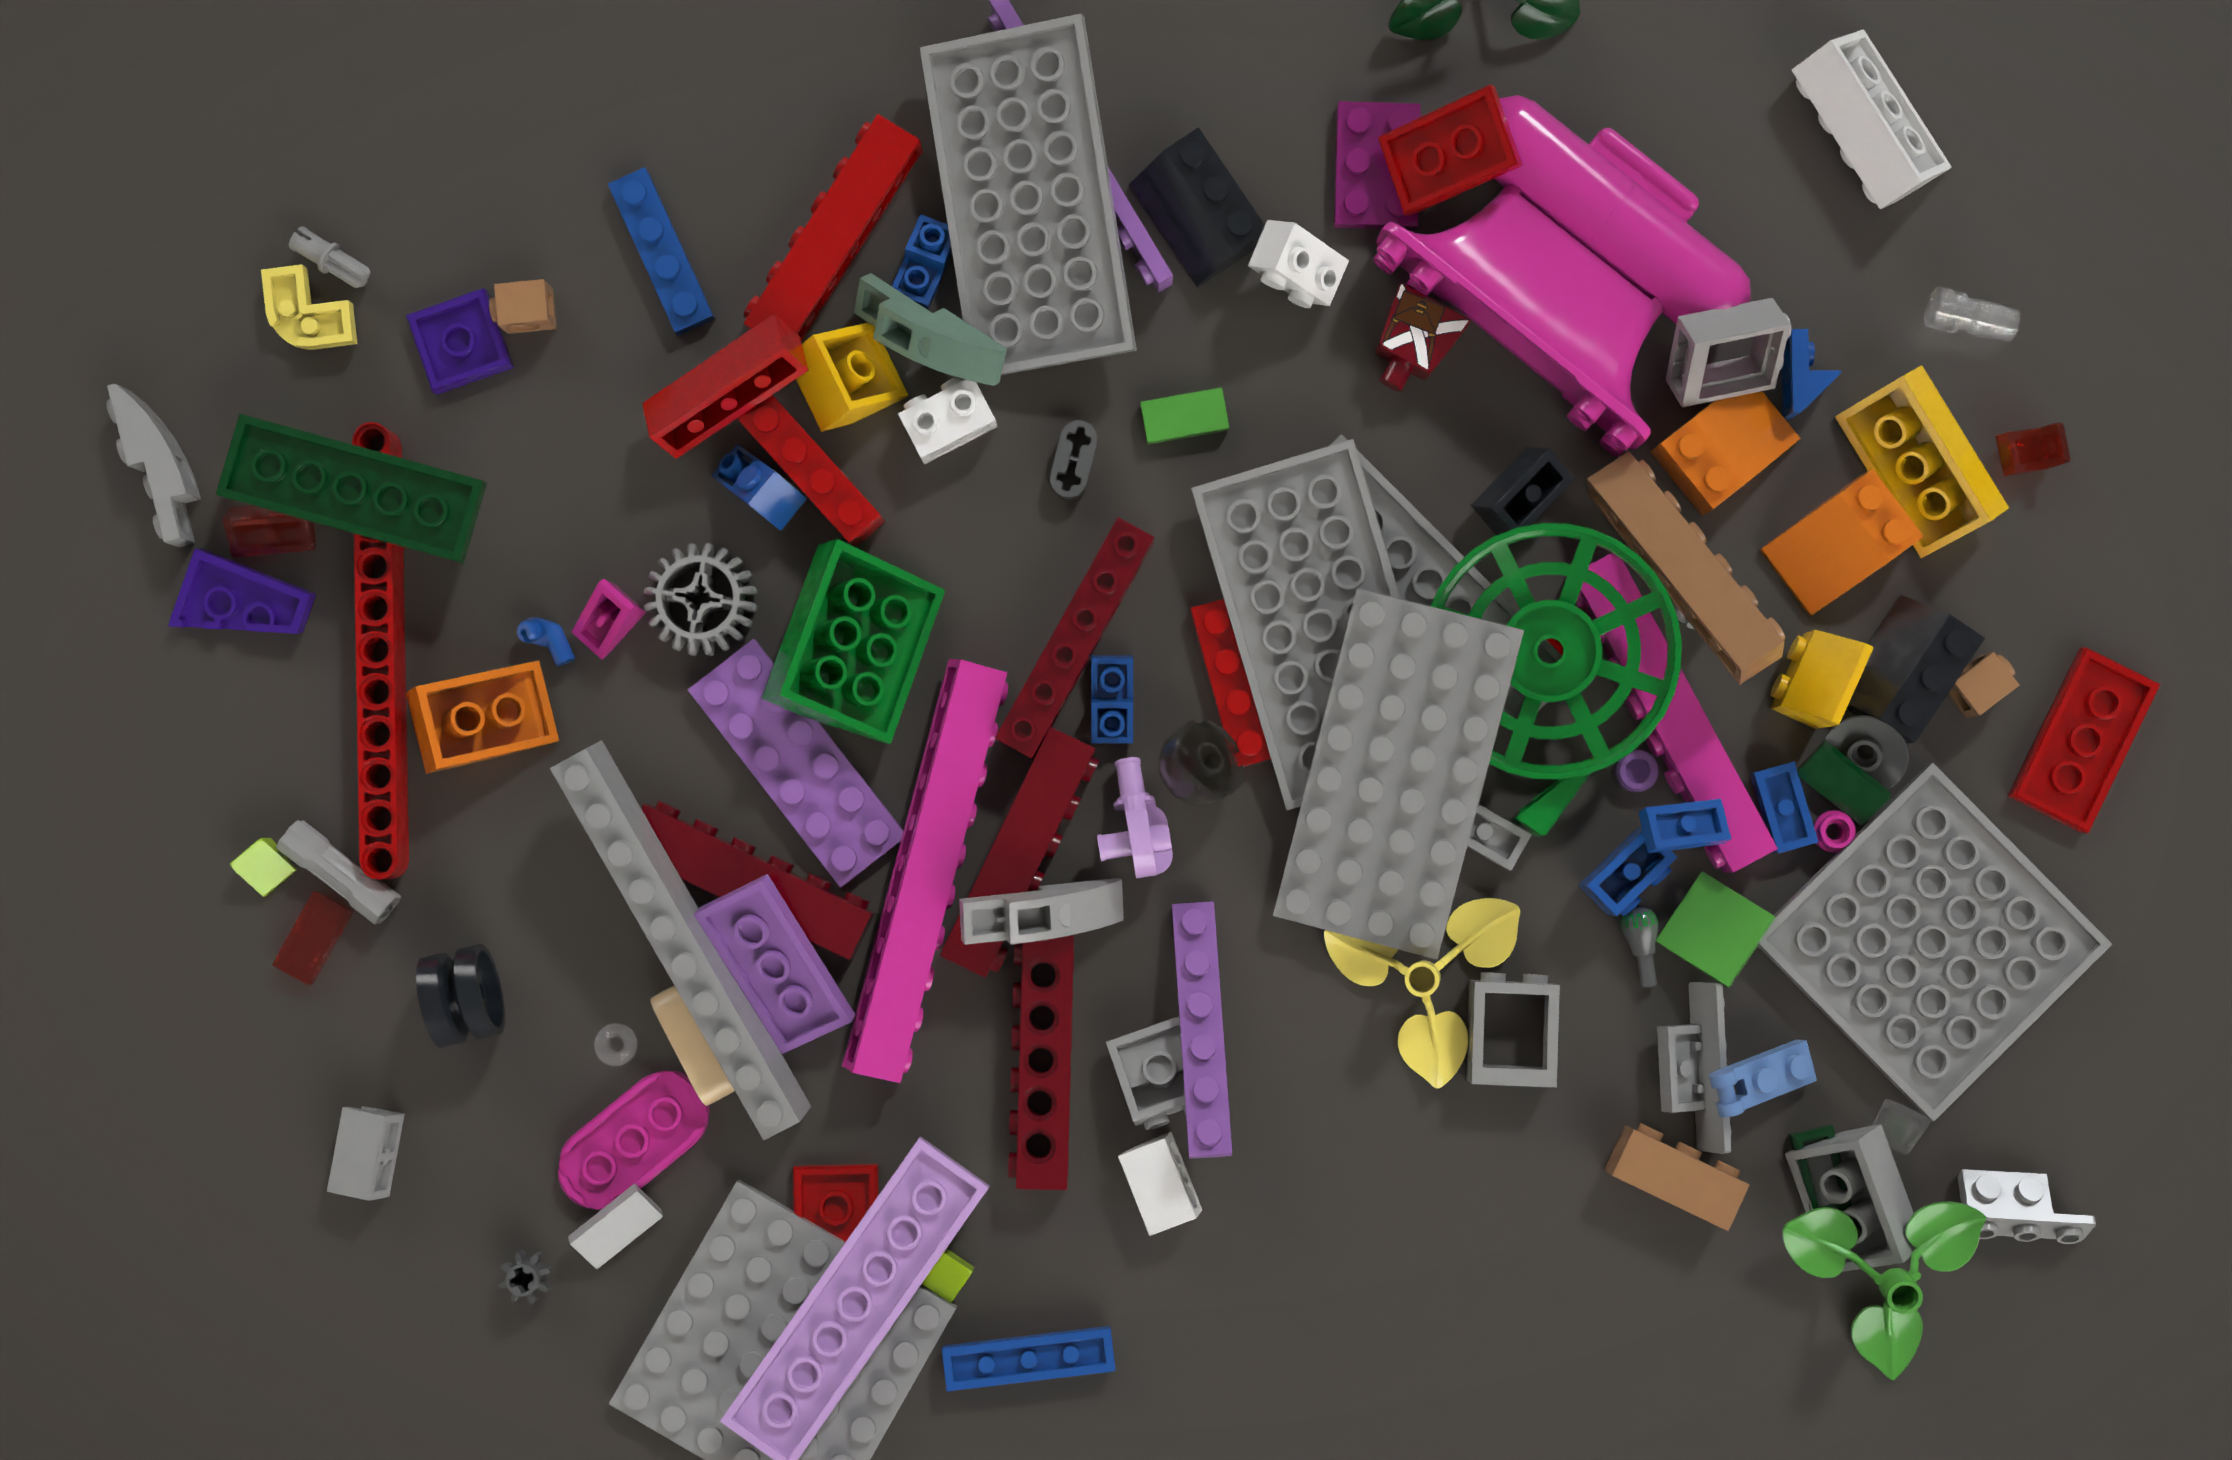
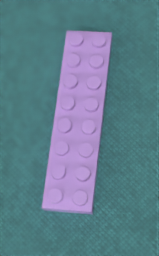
M920 1136L720 1422L773 1460H798L990 1185Z

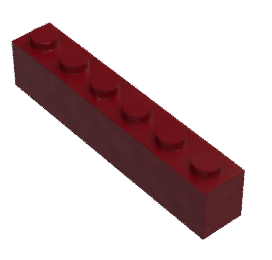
M1049 727L968 898L1038 891V886L1041 885L1045 876L1044 873L1038 870L1045 856L1053 859L1063 839V836L1057 833L1063 818L1072 820L1082 799L1076 796L1075 793L1082 780L1088 783L1091 781L1100 760L1093 757L1096 748ZM959 914L940 956L986 978L990 970L999 972L1009 950L1002 947L1005 940L965 945L961 941Z
M658 800L656 806L651 804L642 805L643 813L681 879L718 897H722L768 874L809 941L848 960L855 957L875 915V912L867 909L869 901L848 891L844 897L829 891L832 883L814 874L809 873L807 879H804L791 872L794 867L793 864L777 856L771 855L769 861L754 854L756 846L742 839L733 837L730 843L716 836L719 829L697 818L693 824L678 818L681 810L663 801Z

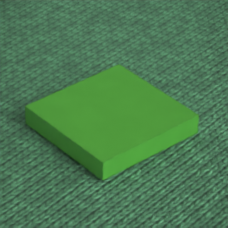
M1702 871L1657 937L1656 943L1729 989L1776 918L1771 913Z

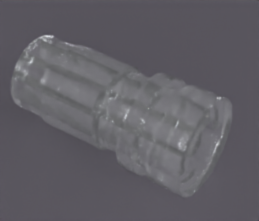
M1940 286L1932 292L1924 316V323L1928 328L1944 329L1946 332L1953 334L1959 330L1969 335L2010 342L2014 338L2020 322V312L2017 309L1978 298L1971 299L1968 298V294L1965 292H1955L1952 289Z

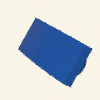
M920 214L905 247V257L892 284L893 288L927 310L931 307L952 253L948 224Z
M1092 655L1091 743H1133V655Z

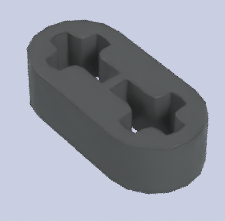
M1082 420L1072 421L1063 428L1050 474V484L1053 492L1064 500L1077 499L1085 492L1097 449L1095 429L1090 423ZM1078 430L1085 431V438L1091 442L1089 445L1081 446L1079 457L1071 456L1073 443L1067 440L1068 436H1076ZM1069 463L1076 464L1075 478L1081 482L1079 485H1072L1070 491L1063 490L1062 482L1058 481L1057 478L1059 475L1065 476L1067 474Z

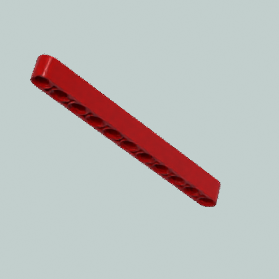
M375 422L363 423L354 432L352 445L370 449L372 439L382 434L385 443L379 452L402 458V445L399 437L381 424ZM354 534L359 862L362 871L368 877L378 880H389L403 875L409 864L404 547ZM384 558L387 563L386 572L380 578L375 579L372 574L373 564L378 559ZM384 599L388 606L387 613L382 619L376 620L373 616V607L379 600ZM385 641L389 649L388 655L381 662H377L373 654L374 648L379 642ZM385 682L389 688V696L386 701L378 704L375 700L374 692L379 684ZM386 724L390 731V737L387 743L380 746L375 740V732L379 726ZM386 766L390 771L391 777L389 783L381 788L376 783L375 777L378 769ZM385 807L391 813V823L386 829L382 830L377 825L376 817L378 812ZM384 849L389 851L392 857V865L386 872L380 870L377 864V857Z

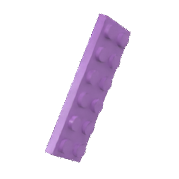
M752 639L691 686L688 691L839 887L842 888L901 842L903 829L819 721L798 715L761 699L774 662L757 640Z

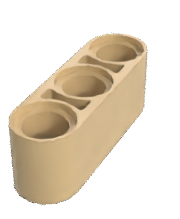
M672 986L651 997L653 1010L702 1103L708 1106L735 1092L676 987Z

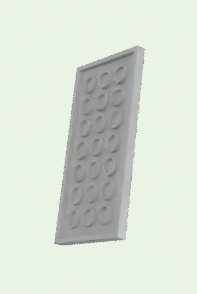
M1076 14L920 47L962 317L965 322L1007 348L1001 375L1137 351L1085 17L1082 14Z
M1354 439L1191 488L1286 810L1300 807L1302 804L1356 589L1359 588L1400 599Z
M1359 588L1356 589L1273 916L1432 959H1438L1524 633L1523 629Z

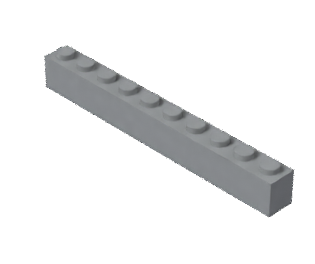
M601 740L551 767V772L763 1141L799 1123L812 1106L777 1045L695 918L694 913L698 910L697 905L603 741Z

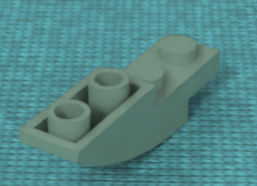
M872 273L860 278L854 313L875 327L873 339L915 362L951 376L992 386L1000 382L1007 348L945 308L934 313L930 312Z

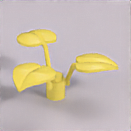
M1497 898L1476 899L1462 904L1454 910L1446 925L1448 936L1458 945L1435 964L1429 961H1418L1410 967L1392 958L1398 949L1328 930L1324 931L1326 948L1332 961L1349 980L1363 986H1377L1384 982L1388 975L1389 966L1405 975V985L1409 992L1415 996L1422 997L1427 1016L1414 1015L1405 1021L1398 1034V1048L1406 1064L1436 1089L1448 1083L1461 1067L1467 1052L1469 1038L1466 1025L1458 1014L1452 1011H1445L1435 1015L1430 995L1436 991L1440 984L1441 975L1439 971L1462 951L1467 961L1477 967L1492 968L1503 963L1511 955L1516 944L1520 908L1512 902Z

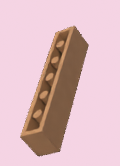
M1628 451L1587 478L1588 497L1628 547L1637 553L1656 573L1673 603L1737 683L1741 685L1782 657L1785 634L1773 618L1766 619L1757 608L1759 603L1753 592L1745 585L1740 587L1732 578L1733 572L1726 559L1719 553L1714 555L1706 546L1707 540L1700 527L1694 522L1688 524L1679 513L1681 512V507L1676 498L1669 491L1664 493L1654 482L1656 477L1650 466L1644 460L1638 462Z

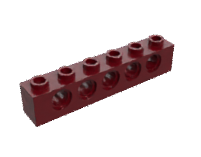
M1117 517L995 736L997 741L1034 761L1049 727L1054 725L1154 544V536Z
M1075 934L1041 941L1018 943L1014 946V965L1022 966V983L1014 982L1013 1008H1021L1020 1025L1012 1026V1050H1020L1019 1067H1011V1093L1019 1094L1018 1110L1010 1109L1009 1134L1017 1135V1152H1009L1008 1178H1016V1189L1067 1190ZM1048 963L1054 968L1056 978L1051 985L1039 986L1033 981L1032 969L1036 964ZM1045 1005L1052 1009L1055 1020L1050 1027L1042 1029L1032 1023L1030 1015L1032 1009L1036 1006ZM1037 1048L1049 1050L1054 1059L1053 1065L1044 1071L1035 1069L1029 1060L1030 1053ZM1035 1091H1045L1052 1099V1107L1044 1113L1033 1111L1028 1103L1030 1094ZM1037 1133L1046 1135L1051 1142V1149L1044 1155L1033 1154L1027 1146V1140L1031 1135Z

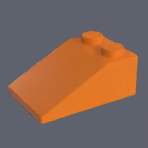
M1760 391L1712 402L1650 452L1701 516H1703L1739 490L1801 438L1764 392Z
M1872 469L1858 476L1760 549V552L1807 614L1812 616L1892 561L1924 536Z
M539 660L415 686L406 692L426 774L559 742Z

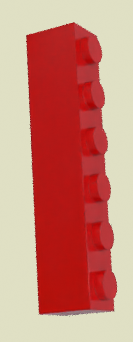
M879 114L876 115L872 123L867 121L863 124L855 139L857 144L855 150L849 158L844 156L837 164L833 173L835 181L827 193L824 191L820 192L814 200L810 210L813 215L805 228L799 226L791 236L788 247L791 248L783 262L778 260L771 267L766 277V282L769 284L760 297L755 295L748 303L743 315L746 318L743 324L748 331L775 313L800 336L802 342L922 154L923 149L920 139Z

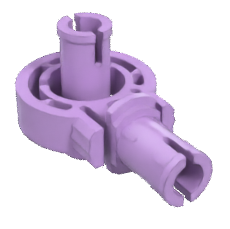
M1123 758L1114 763L1117 770L1120 797L1114 802L1113 806L1116 811L1125 810L1128 831L1097 835L1101 862L1108 859L1132 856L1136 879L1156 876L1166 871L1172 862L1173 852L1168 822L1165 813L1156 807L1155 798L1145 792L1140 758Z

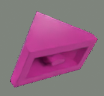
M604 578L598 582L571 632L602 660L644 616L646 611L617 585Z

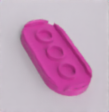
M660 1071L644 1077L567 1140L559 1157L558 1177L563 1191L574 1203L586 1208L602 1210L634 1183L640 1189L700 1140L708 1125L709 1105L705 1106L702 1103L688 1076L677 1071Z

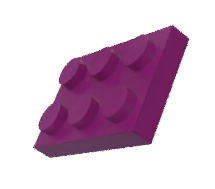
M1338 101L1334 228L1382 229L1388 222H1394L1407 230L1417 229L1418 213L1412 216L1404 215L1377 137L1421 117V104Z

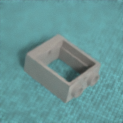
M1773 298L1739 304L1728 309H1713L1678 316L1666 382L1681 407L1774 389L1779 371L1783 368V354L1787 338L1791 335V322L1788 315L1781 311ZM1754 337L1750 356L1706 364L1710 345Z
M1481 972L1480 980H1469L1467 1082L1480 1085L1557 1088L1560 985L1548 983V975L1523 974L1522 982L1506 981V973ZM1485 993L1545 995L1542 1067L1483 1064Z

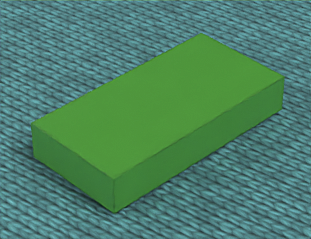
M1222 387L1140 402L1147 445L1229 431Z

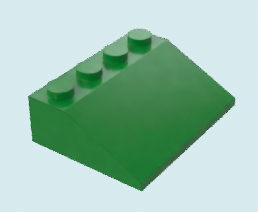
M839 539L819 544L761 699L798 715L885 744H891L945 590Z

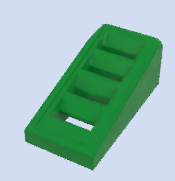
M1590 774L1558 779L1518 810L1511 819L1535 837L1545 836Z

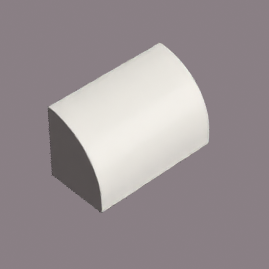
M1172 1132L1141 1143L1118 1156L1149 1236L1194 1220L1199 1216L1202 1207Z

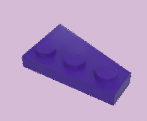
M197 548L193 551L168 627L303 633L316 594L205 549Z

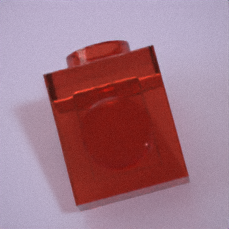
M2062 422L2035 429L2006 432L1995 436L2004 477L2040 472L2068 464L2071 461Z

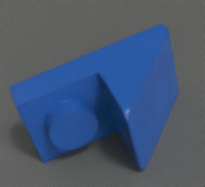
M1791 329V335L1787 338L1783 354L1784 364L1781 369L1782 416L1785 420H1791L1800 414L1842 372L1840 370L1809 371V366H1812L1814 363L1815 347L1813 341H1809L1808 329Z

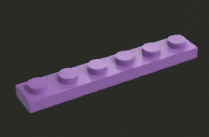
M1214 901L1172 904L1189 1159L1232 1156Z

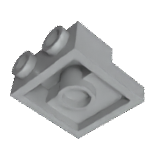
M1179 1016L1106 1042L1135 1126L1144 1124L1145 1130H1152L1170 1122L1168 1115L1184 1110L1186 1115Z

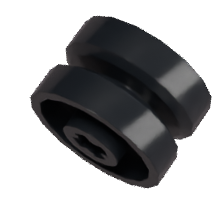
M483 944L457 949L453 960L446 953H439L419 959L416 968V986L420 1010L426 1029L432 1041L439 1048L465 1042L468 1032L476 1039L503 1033L505 1027V1006L500 978L493 958Z

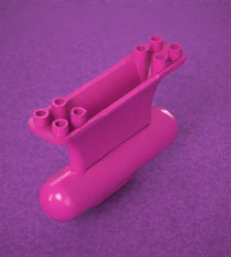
M1520 95L1499 98L1523 166L1494 178L1495 181L1504 187L1501 192L1481 211L1454 228L1435 234H1419L1409 231L1394 222H1388L1379 233L1376 241L1378 253L1372 260L1377 267L1389 275H1392L1397 267L1400 266L1410 274V279L1405 285L1426 296L1432 292L1443 302L1448 301L1560 391L1562 397L1574 406L1567 414V418L1571 423L1583 431H1587L1591 424L1594 423L1602 428L1606 434L1599 441L1600 445L1613 456L1619 457L1628 448L1637 449L1651 434L1649 426L1634 409L1631 400L1630 384L1637 354L1655 321L1663 314L1676 325L1678 316L1713 309H1728L1739 304L1748 303L1751 300L1750 279L1737 262L1687 223L1699 207L1697 196L1614 129H1601L1588 144L1535 101Z

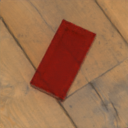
M313 891L272 966L307 985H313L354 911L319 891Z

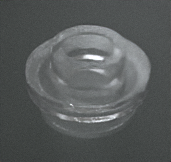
M619 1023L610 1024L602 1028L598 1032L594 1043L598 1058L611 1066H620L629 1062L634 1057L638 1046L633 1030ZM614 1036L620 1037L623 1040L624 1047L620 1052H615L610 1047V1041Z

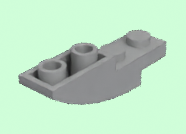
M117 384L107 385L110 399L106 402L107 410L111 420L117 424L120 439L116 442L117 450L121 460L127 463V466L141 472H146V475L143 476V485L147 495L154 502L156 515L153 516V525L157 535L165 543L176 547L194 544L195 540L185 503L200 500L201 497L195 477L183 451L164 422L144 401L132 391Z
M1112 878L1038 886L1039 891L959 899L961 941L965 945L1007 940L1010 944H1018L1079 934L1123 921L1122 879Z

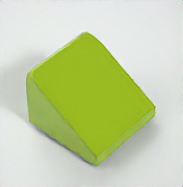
M260 838L230 863L234 871L263 897L267 896L297 871L286 855L276 848L277 844L272 838Z
M946 1248L922 1284L949 1303H952L975 1267Z

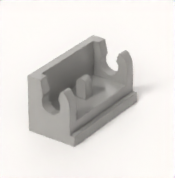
M362 1106L361 1109L342 1107L327 1192L368 1201L390 1196L404 1113Z

